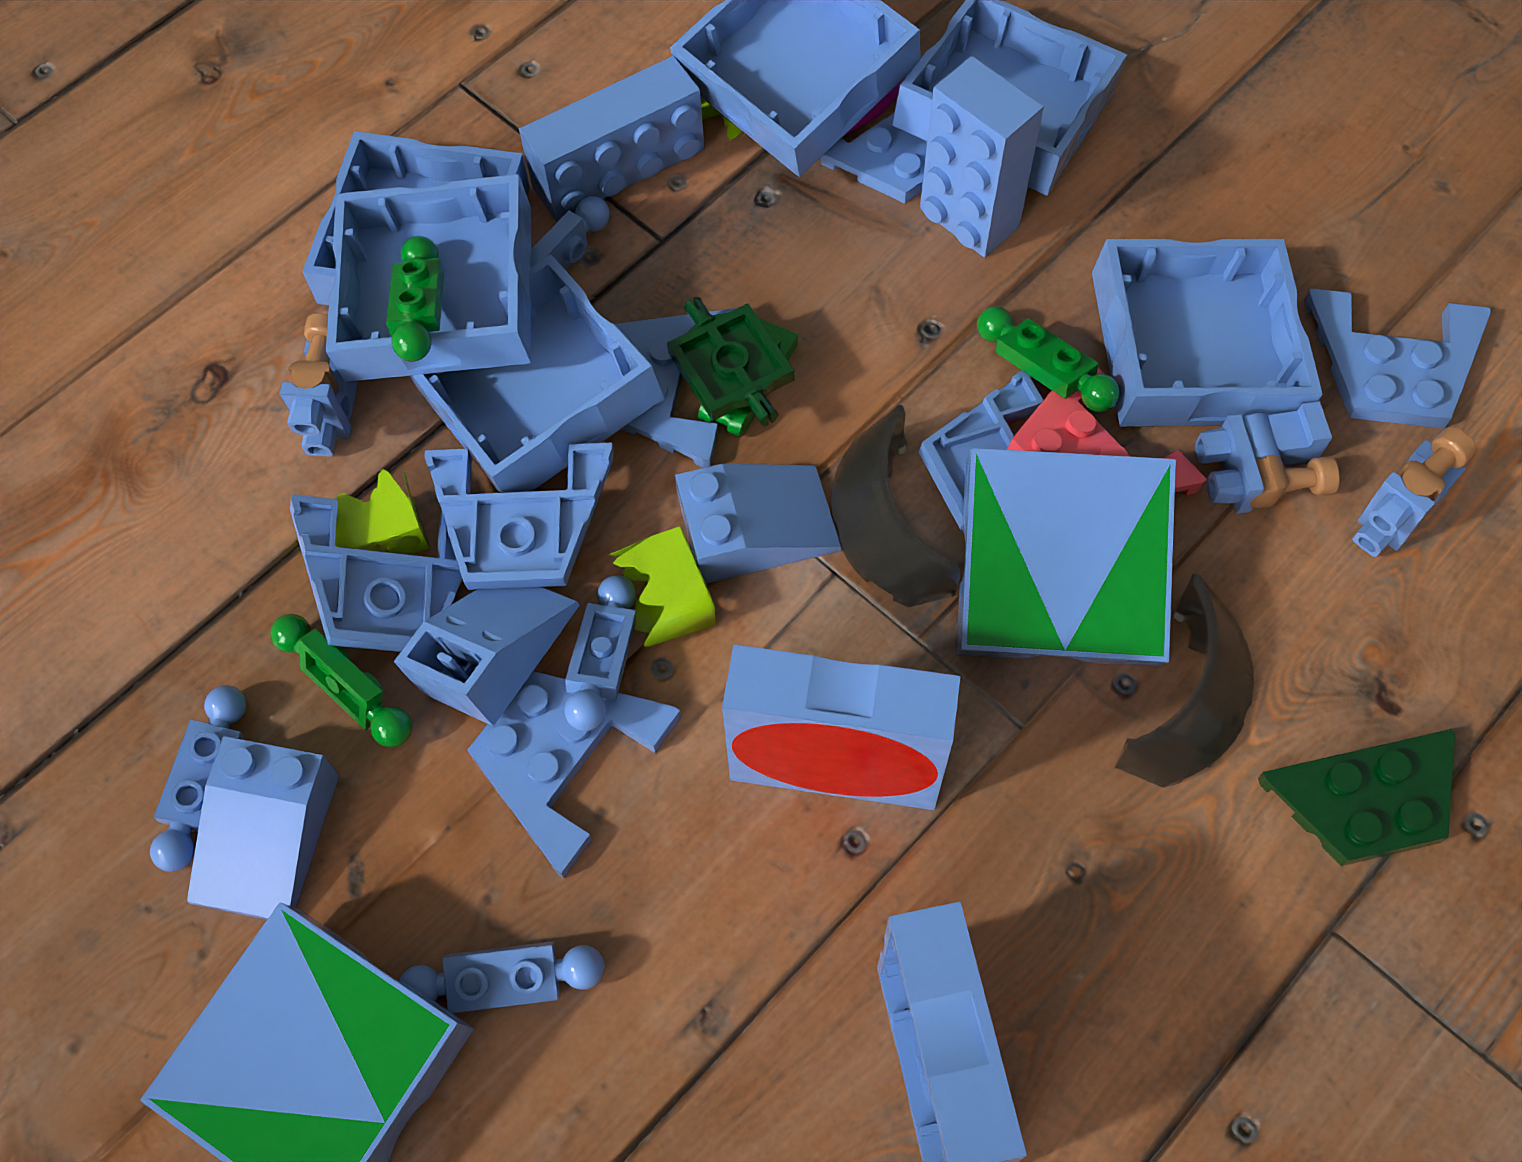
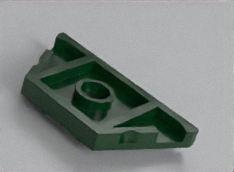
M1449 729L1263 772L1258 777V781L1267 793L1272 789L1295 812L1291 817L1306 832L1317 836L1322 843V848L1340 866L1442 843L1449 837L1455 735L1453 730Z

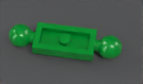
M413 236L405 241L401 248L403 263L393 264L386 324L392 337L391 344L394 352L398 357L409 362L419 361L426 357L432 345L429 332L440 331L444 271L435 243L424 236Z
M1000 306L988 307L979 315L977 330L984 340L997 343L996 353L1064 399L1079 390L1083 403L1087 408L1095 412L1108 411L1118 402L1120 396L1119 386L1112 377L1105 374H1097L1098 362L1028 318L1015 327L1011 314Z
M285 614L274 621L270 630V637L274 646L285 653H298L300 669L365 731L370 728L372 737L378 744L393 748L404 744L408 740L412 732V721L409 715L398 707H385L382 705L383 689L378 680L371 673H363L349 660L342 646L328 645L327 639L316 629L311 631L308 621L298 614Z

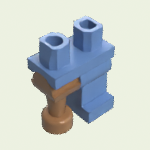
M321 313L312 314L307 317L304 328V336L306 338L304 354L306 359L291 363L288 371L291 374L293 384L291 382H282L279 395L290 412L287 422L292 432L303 435L301 447L305 454L331 457L334 454L336 439L350 438L352 426L349 419L352 414L358 381L345 382L326 353L328 315Z
M1320 401L1303 403L1298 411L1271 415L1255 413L1244 417L1241 414L1229 415L1226 417L1221 428L1201 432L1195 442V451L1199 462L1202 464L1221 462L1223 471L1211 472L1207 479V492L1210 502L1233 503L1236 514L1251 512L1253 507H1265V509L1272 507L1285 492L1309 488L1315 495H1327L1336 493L1339 487L1340 475L1335 459L1332 456L1320 457L1332 439ZM1308 463L1307 468L1284 467L1286 465Z
M1447 427L1433 439L1432 443L1425 440L1413 452L1399 474L1393 471L1383 482L1357 520L1363 526L1353 537V542L1375 558L1387 545L1397 551L1407 541L1423 518L1449 492L1466 470L1463 466L1470 461L1477 451L1472 438L1460 429Z

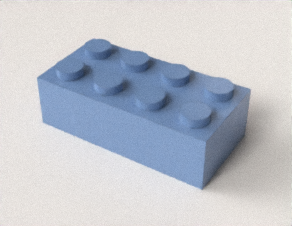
M674 56L519 128L532 188L556 222L559 221L569 210L575 213L577 204L585 197L596 196L604 199L608 196L616 195L622 189L645 178L653 177L659 171L681 160L689 159L696 153L704 150L700 89Z
M970 56L933 87L920 209L929 220L939 223L954 234L963 246L972 248L985 258L1020 226L1044 106L977 58Z

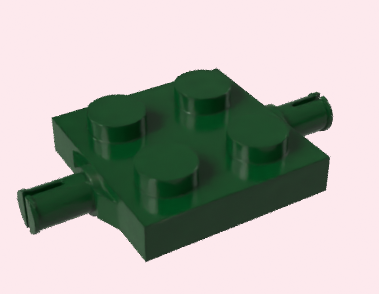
M693 297L694 303L689 299L685 303L684 309L695 325L687 333L667 342L668 354L711 420L714 421L738 408L750 406L762 426L769 425L768 419L773 423L779 414L766 396L770 392L795 380L793 367L748 303L728 313L711 315L700 297Z

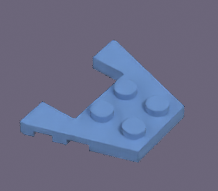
M894 112L850 143L840 138L820 158L822 165L833 170L842 168L856 175L858 182L905 204L922 192L927 141L893 126Z
M1310 288L1305 297L1307 312H1313L1318 325L1315 332L1320 345L1326 346L1333 364L1330 370L1349 418L1442 429L1447 426L1453 416L1489 319L1490 307L1448 303L1442 312L1443 342L1352 332L1350 292Z
M737 308L709 312L711 315L723 314L731 312ZM689 314L615 324L652 365L664 396L663 400L628 423L621 430L632 435L639 433L658 442L660 448L672 454L676 451L694 459V464L702 468L710 467L718 438V424L673 417L683 375L668 354L667 342L687 333L695 323Z
M1024 371L1018 372L1006 386L1000 390H993L984 397L981 404L968 413L964 411L921 444L918 453L960 530H963L966 459L971 448L1007 450L1014 437L1007 423L1031 416L1043 401L1030 376Z
M612 442L569 444L567 490L470 494L472 456L468 449L425 450L427 467L433 479L437 499L442 508L447 531L467 589L567 585L614 460Z
M292 494L290 512L328 645L401 652L425 620L452 605L462 576L447 531L443 512L439 518L437 558L341 548L335 546L338 500Z
M533 671L494 727L487 724L468 748V752L506 805L509 806L523 825L531 839L548 859L557 874L565 878L592 839L589 833L551 809L553 804L611 727H615L656 753L681 719V713L674 706L618 693L616 700L603 698L606 705V715L603 722L593 730L580 731L573 728L565 717L566 701L573 694L566 692L565 679Z

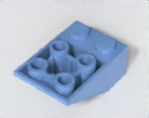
M542 587L477 589L425 620L394 660V663L423 694L494 727L580 605L573 599Z

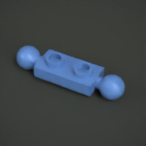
M588 196L580 200L576 206L575 213L569 210L531 249V267L550 254L564 269L571 263L579 261L588 247L586 233L588 231H599L609 222L610 210L607 203L596 196Z
M621 575L607 577L601 582L597 592L600 605L587 603L565 679L566 692L573 693L566 701L565 717L573 728L580 731L593 730L603 722L606 715V705L603 698L616 700L636 625V610L630 609L636 600V589L628 578Z
M218 686L208 693L204 702L205 713L209 718L208 724L190 720L154 814L157 822L170 825L168 830L161 832L154 838L150 847L152 862L163 871H179L191 862L195 847L189 835L191 830L198 831L205 785L223 736L243 740L240 731L228 729L229 725L238 722L244 716L247 707L244 694L234 686Z
M552 941L446 954L442 958L444 973H437L435 969L427 965H415L404 971L399 981L410 985L435 1002L439 996L446 995L448 1011L457 1013L558 1000L560 997L559 981H566L576 989L585 990L592 988L602 979L605 972V962L601 953L589 945L575 946L565 954L564 958L556 959L555 943Z

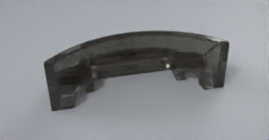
M898 405L856 437L846 450L834 477L831 514L839 537L841 550L854 570L867 583L872 581L878 587L893 595V601L906 607H913L954 597L956 595L960 570L957 563H953L938 554L914 533L900 513L892 495L889 478L892 476L893 469L892 460L896 454L899 456L907 452L908 447L904 434L906 413L903 405Z
M1195 573L1192 574L1179 599L1173 618L1181 623L1183 620L1187 623L1191 632L1188 648L1206 655L1202 675L1188 701L1173 717L1148 734L1136 739L1127 738L1115 766L1119 770L1163 788L1179 784L1183 779L1200 772L1206 767H1211L1224 755L1244 726V718L1251 706L1253 697V665L1243 632L1230 610L1202 577Z

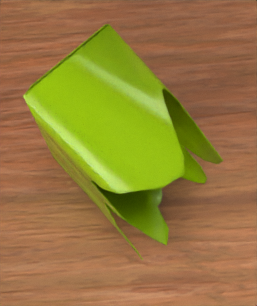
M384 469L378 474V486L373 490L369 501L363 502L345 493L338 494L336 498L338 500L335 535L336 547L412 555L430 548L405 471L403 475L409 497L405 495L390 473Z
M681 526L652 535L609 554L619 556L613 564L619 567H626L623 571L624 577L632 581H647V585L636 601L635 630L650 633L644 643V647H650L715 626L713 600L699 568H697V563Z

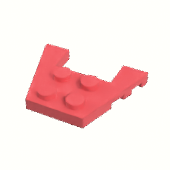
M1098 368L1097 374H1104V373ZM1051 390L1012 438L1007 449L1131 457L1125 448L1083 407L1085 404L1079 390L1066 399ZM1179 450L1164 458L1176 459L1175 493L1184 491L1185 495L1196 494L1202 489L1207 479Z

